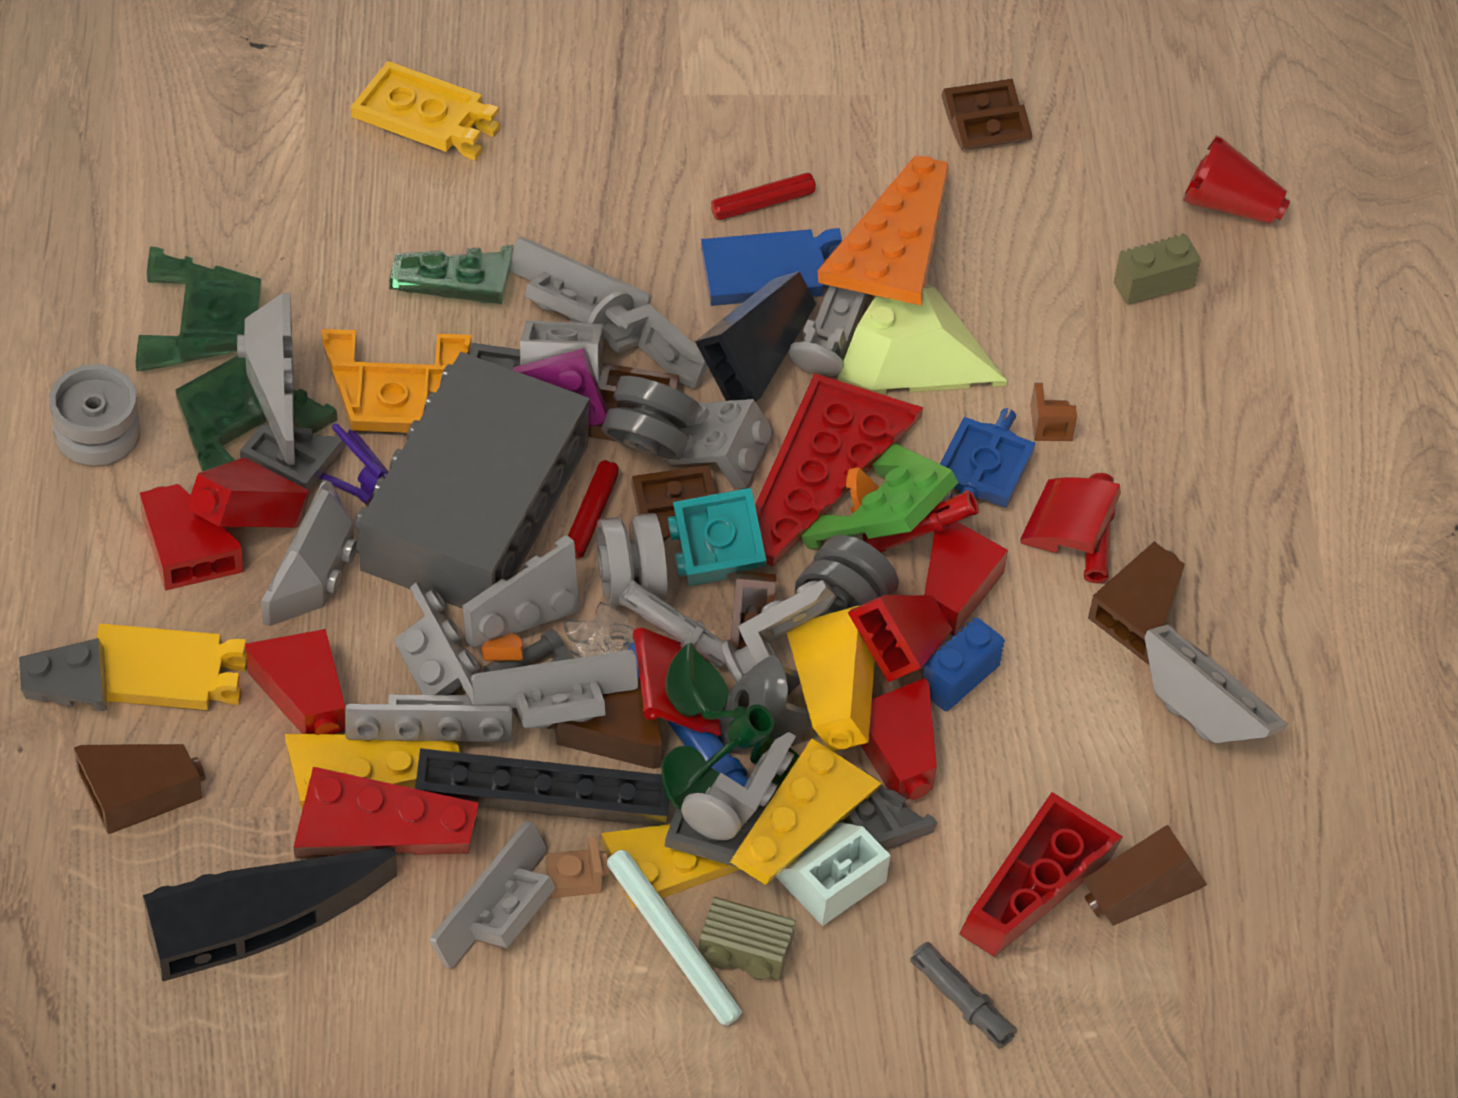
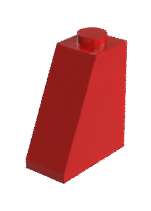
M244 457L198 473L186 510L219 527L295 528L299 526L311 491Z
M179 484L155 487L149 491L140 492L142 518L165 591L243 573L240 542L224 527H219L186 510L190 494Z
M959 522L950 524L948 530L941 533L936 530L934 531L924 595L934 596L953 629L950 632L953 636L956 635L1004 574L1008 549Z
M882 595L848 612L887 682L922 668L953 630L933 595Z
M326 629L245 644L248 674L301 734H336L346 731V707Z
M926 678L872 699L869 741L860 745L886 788L894 790L907 800L920 799L933 789L937 768L930 690Z

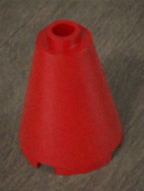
M1216 135L1207 148L1210 150L1209 154L1205 155L1204 159H1201L1186 189L1183 201L1191 205L1269 224L1274 218L1281 220L1290 203V200L1285 198L1287 190L1224 138Z

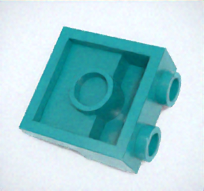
M752 488L673 502L675 516L667 517L672 541L680 540L682 552L675 554L676 566L679 577L687 576L688 586L728 579V573L767 566Z

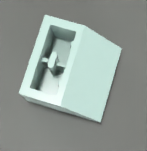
M838 822L819 841L814 842L803 851L802 855L778 874L776 878L824 926L886 882L891 855L864 827Z

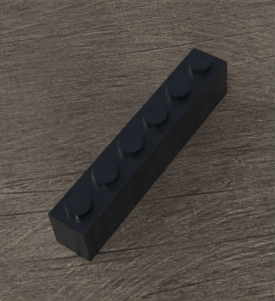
M420 748L415 789L477 802L479 807L651 826L666 824L669 799L664 789L661 774Z

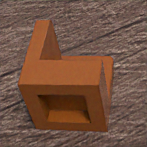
M1034 383L1030 404L1034 441H1072L1077 421L1076 405H1070L1067 400H1044L1043 383Z

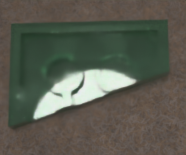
M514 245L501 246L500 252L482 253L479 247L466 248V254L447 256L441 250L396 254L389 277V289L405 291L407 293L479 301L482 303L502 304L510 273Z

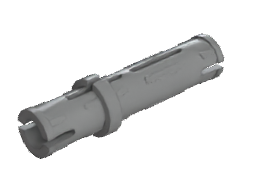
M634 580L626 586L618 602L638 613L662 631L673 636L681 642L680 646L682 648L688 643H692L701 656L708 659L716 667H722L725 663L722 654V644L725 641L705 629L703 622L700 620L693 621L668 603L645 590Z

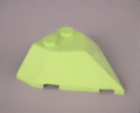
M928 284L923 288L922 306L875 296L856 327L843 361L844 368L837 377L838 381L879 394H886L887 389L909 388V392L967 389L970 388L972 383L991 382L992 387L1007 386L1008 382L936 287Z

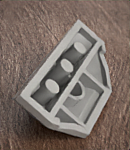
M323 479L313 502L261 600L263 624L272 626L324 607L330 593L335 594L340 587L343 575L342 569L345 563H351L355 557L357 541L353 540V522L331 481Z
M1164 625L1147 631L1144 637L1154 693L1165 701L1164 704L1168 710L1178 716H1183L1194 725V729L1199 736L1214 743L1264 738L1285 731L1289 724L1279 717L1271 707L1198 647L1182 638L1172 627Z

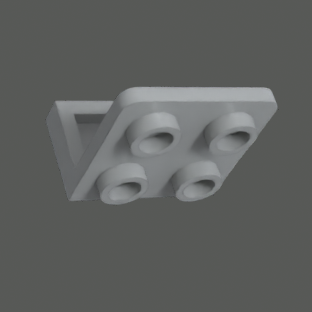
M754 399L699 403L700 409L694 425L688 428H680L689 438L683 457L680 460L666 458L665 460L669 465L717 462L734 489L747 488L774 430Z

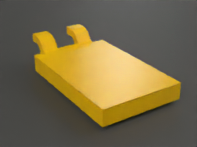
M390 61L384 64L350 107L352 118L445 152L453 145L463 156L474 161L482 153V146L475 144L481 137V132L494 137L501 128L500 122L494 121V118L499 113V107L483 104L481 94ZM475 124V126H476L479 130L472 128L473 125Z
M99 623L96 638H99L104 649L106 696L108 702L208 710L210 700L239 705L242 692L241 687H238L239 673H219L221 667H227L236 671H246V639H230L222 644L221 635L215 633Z

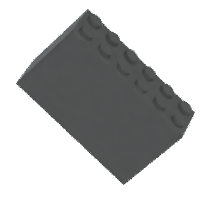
M460 352L453 365L448 364L445 367L437 392H431L427 397L424 405V414L421 419L412 422L403 449L398 448L393 454L390 471L385 478L380 477L377 481L371 503L368 507L363 506L357 515L355 528L359 530V539L356 545V552L360 554V571L408 589L416 582L427 590L434 588L446 603L462 609L464 604L502 578L509 580L514 577L588 447L590 398Z

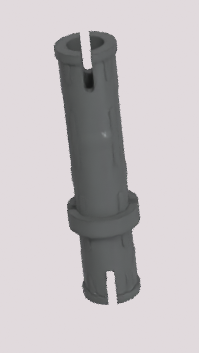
M925 942L914 951V956L910 958V962L922 971L963 1013V1019L969 1025L974 1024L998 1049L1006 1046L1015 1037L1014 1034L1017 1033V1028L993 1006V999L987 994L982 995L930 942Z

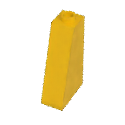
M858 606L815 617L787 632L812 726L828 749L833 752L865 744L869 741L875 659L848 615L851 609Z

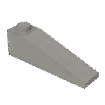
M281 293L245 318V335H237L238 358H245L246 374L286 464L295 465L290 293Z

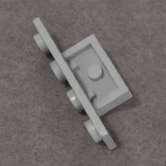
M520 237L516 240L509 271L531 281L527 285L524 297L535 301L542 309L562 313L568 316L574 323H588L595 307L611 293L624 291L631 295L633 298L632 309L650 304L652 296L648 292L525 237Z
M416 582L410 589L425 616L393 640L422 695H449L460 686H463L471 703L474 705L471 676L477 674L476 671L480 669V666L475 657L467 649L463 648L460 642L463 634L458 626L446 617L443 610L447 608V605L442 596L434 588L427 590Z
M633 650L483 672L471 676L474 705L511 706L512 709L517 708L523 728H546L554 723L566 721L585 722L593 717L605 716V702L602 694L634 690L638 687L636 655Z
M389 694L388 704L346 705V738L348 740L509 742L512 740V707L471 705L468 695Z
M525 821L431 936L430 942L444 967L454 968L475 940L508 948L556 888L550 876L531 871L547 851V847L533 822Z

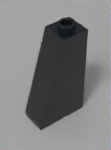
M800 271L772 279L695 341L726 401L754 399L756 402L761 398L788 353L791 344L794 343L815 308L816 302Z

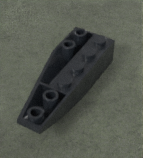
M389 847L226 871L219 874H204L194 881L176 886H162L151 893L144 894L143 900L148 939L162 982L247 958L288 942L330 921L366 899L397 876L395 848Z

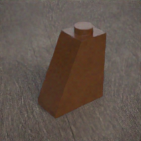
M1154 541L1093 595L1088 619L1149 665L1144 636L1148 630L1166 625L1185 564L1173 552L1165 550Z
M638 678V687L634 690L602 694L605 702V716L593 717L585 722L566 721L554 723L547 727V729H554L557 745L651 769L661 768L662 742L657 718L648 720L643 716L644 706L640 678Z
M184 744L79 745L74 747L77 771L108 835L202 799L200 782L206 780L205 773L198 757L191 759Z
M1168 824L1083 879L1090 890V893L1084 896L1097 918L1105 914L1113 926L1195 892L1207 885Z

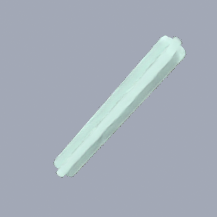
M623 850L615 852L607 860V866L720 1024L728 1026L735 1022L742 1015L741 1008L630 854Z

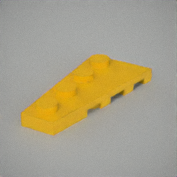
M284 734L301 811L313 766L415 789L420 748L460 753L457 741L348 740L345 734Z
M811 738L734 854L730 863L764 885H767L799 858L803 851L825 836L841 819H845L866 798L871 797L882 783Z
M670 824L601 833L600 842L607 852L608 858L618 850L627 851L661 898L741 870L738 867L665 847V838ZM627 894L633 908H636L637 906Z

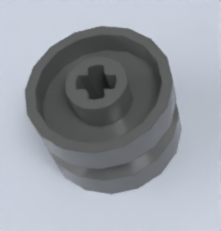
M621 376L613 394L614 400L620 407L611 408L607 411L601 427L602 432L611 439L640 452L661 458L680 460L683 457L689 440L680 428H688L694 425L700 409L699 403L690 396L664 384L640 377Z
M838 535L831 536L821 546L814 556V560L798 577L795 583V594H797L796 591L799 587L811 581L819 582L824 580L832 587L837 598L826 612L817 616L819 617L862 605L882 595H895L898 591L899 580L895 569L887 558L872 545L855 537Z

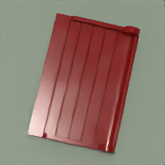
M636 628L632 636L636 647L644 718L654 720L659 716L700 733L709 732L720 736L719 719L705 720L701 713L693 717L683 716L669 701L665 689L666 674L672 659L682 649L680 646L681 642L646 628Z

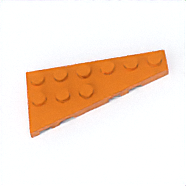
M914 156L817 270L818 283L922 306L923 288L927 282L928 264L931 263L937 234V221L940 219L941 202L944 199L949 176L948 162L935 160L929 156Z

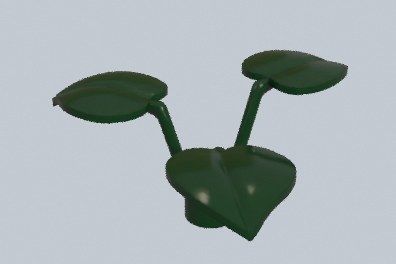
M692 643L685 645L675 655L668 667L665 689L669 701L680 714L686 717H693L701 713L705 720L734 719L731 720L728 727V738L730 741L707 761L697 749L690 746H678L665 756L661 767L664 789L667 798L680 810L686 796L693 793L704 794L708 787H712L719 775L712 767L733 748H751L754 746L750 761L757 764L760 757L769 750L775 740L769 739V734L774 729V718L766 707L754 704L746 710L739 706L735 710L720 711L725 706L728 698L726 683L716 668L698 653ZM791 748L788 751L794 754L790 764L781 776L776 773L771 781L777 787L770 800L800 757Z

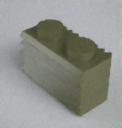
M1183 233L1181 236L1175 235L1172 238L1168 237L1167 240L1155 241L1154 244L1148 242L1147 246L1141 244L1140 247L1135 246L1133 250L1129 248L1127 251L1121 250L1113 283L1125 303L1129 305L1195 286L1194 281H1196L1201 259L1188 236Z
M714 897L700 935L699 951L705 960L713 966L724 968L731 965L734 969L746 970L750 976L757 979L772 977L774 980H780L794 938L796 920Z

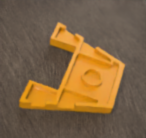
M322 329L321 331L322 345L351 431L408 433L414 420L419 421L424 414V405L431 392L436 393L440 387L441 376L445 367L448 364L453 365L460 352L469 354L472 346V335L437 333L434 365L355 362L356 330Z

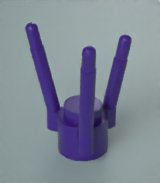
M334 423L332 429L365 465L358 476V482L361 485L358 488L326 473H323L319 479L331 481L334 487L356 496L367 505L373 499V491L380 477L385 478L389 471L356 431L349 429L347 433L338 423Z

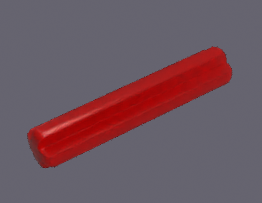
M806 172L719 197L711 201V210L716 220H723L799 198L815 192V179H813L811 173Z
M607 460L599 462L569 531L568 537L574 541L576 559H580L585 555L596 529L598 519L602 515L619 475V467L615 462Z

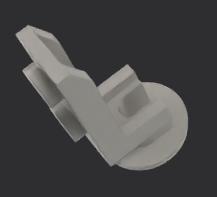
M829 285L816 321L807 320L803 330L804 341L795 342L790 346L789 357L792 362L811 374L816 373L825 377L839 375L844 368V358L869 294Z
M617 291L605 297L595 307L588 323L603 324L602 339L606 338L608 345L617 353L638 346L670 374L679 375V383L692 389L700 386L707 364L699 348L650 304L632 309V296L624 291Z
M824 580L808 582L799 587L796 591L797 594L784 601L778 600L767 604L762 608L761 614L739 625L738 628L747 646L738 650L730 640L722 644V654L725 663L736 683L763 659L770 655H776L770 643L771 641L826 612L837 598L834 589Z
M788 732L775 739L769 750L758 760L744 787L720 773L712 787H708L704 794L693 793L686 796L681 807L685 821L695 831L711 839L729 840L735 837L745 822L756 811L758 805L760 804L764 807L770 800L777 787L771 781L776 773L781 776L790 764L794 754L788 750L796 736Z

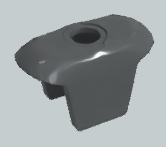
M775 654L756 664L733 686L728 693L725 706L720 710H735L739 706L750 707L754 704L766 707L774 718V729L769 734V739H777L790 732L796 736L791 746L812 727L808 709L786 703L787 697L800 684L798 672L783 667ZM734 718L719 719L721 734L718 738L724 746L730 741L728 738V727ZM735 747L730 752H738L745 748Z

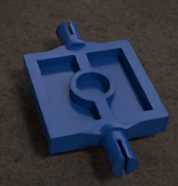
M1008 408L1002 409L996 424L981 423L963 417L940 462V465L953 471L959 482L954 489L959 490L960 494L969 490L974 494L975 498L984 499L1005 508L1008 507L1034 454L1036 445L1035 442L1021 438L1010 430L1017 417L1013 410H1010L1008 414Z

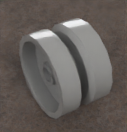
M93 364L82 365L69 370L55 381L49 394L50 412L53 421L54 440L63 455L74 462L89 466L108 465L124 458L134 449L140 436L136 389L127 375L114 367Z
M655 513L634 515L629 525V536L625 524L619 517L598 519L596 531L597 562L607 605L609 607L624 606L618 601L622 592L632 580L664 601L667 597L668 587L667 566L663 537L657 515Z

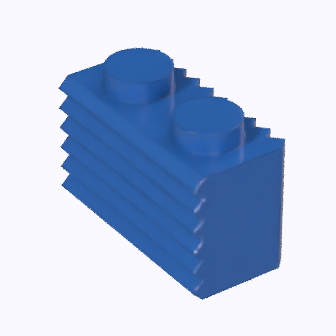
M973 618L972 622L967 623V627H962L961 632H957L956 636H951V641H946L945 646H941L940 650H936L935 655H932L923 666L921 679L926 678L929 683L930 700L943 711H949L1001 665L1000 661L1002 659L1000 657L1003 656L1004 638L979 618Z

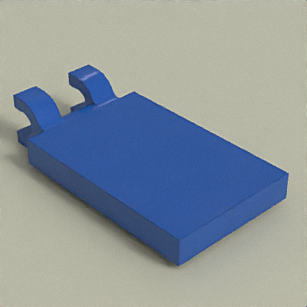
M840 228L828 229L814 238L812 229L701 239V253L711 306L743 303L772 279L800 271L813 297L822 296L823 287H828L829 285L818 283L817 270L824 263L823 258L828 259L842 242Z

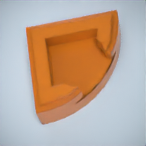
M860 468L849 469L847 475L846 489L851 488V497L854 504L853 507H850L852 513L862 505L861 501L867 494L879 488Z
M508 633L485 641L482 646L483 660L521 661L524 658L522 640L514 633Z

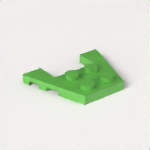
M892 444L872 464L878 477H885L886 481L876 491L867 494L861 501L862 505L851 516L822 515L801 537L806 547L813 549L820 547V540L829 539L831 536L846 535L854 537L856 534L865 533L868 539L910 532L959 482L951 469L898 444Z

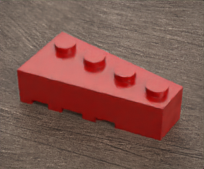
M313 766L293 846L295 858L318 855L334 856L394 847L396 854H469L478 816L479 803Z
M1051 792L971 909L959 935L993 957H996L1084 882L1083 879L1110 861L1123 836Z

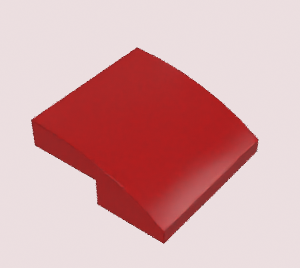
M1078 477L1048 479L1020 538L1021 544L1058 553L1062 545L1094 554L1121 495L1120 484Z

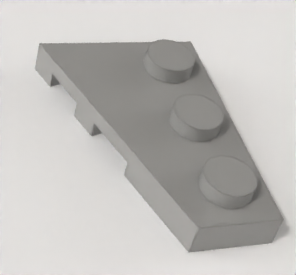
M565 535L555 542L556 548L542 558L537 555L524 563L526 568L509 580L502 578L463 605L466 642L474 648L484 644L485 641L505 634H515L580 612L574 541L570 537Z

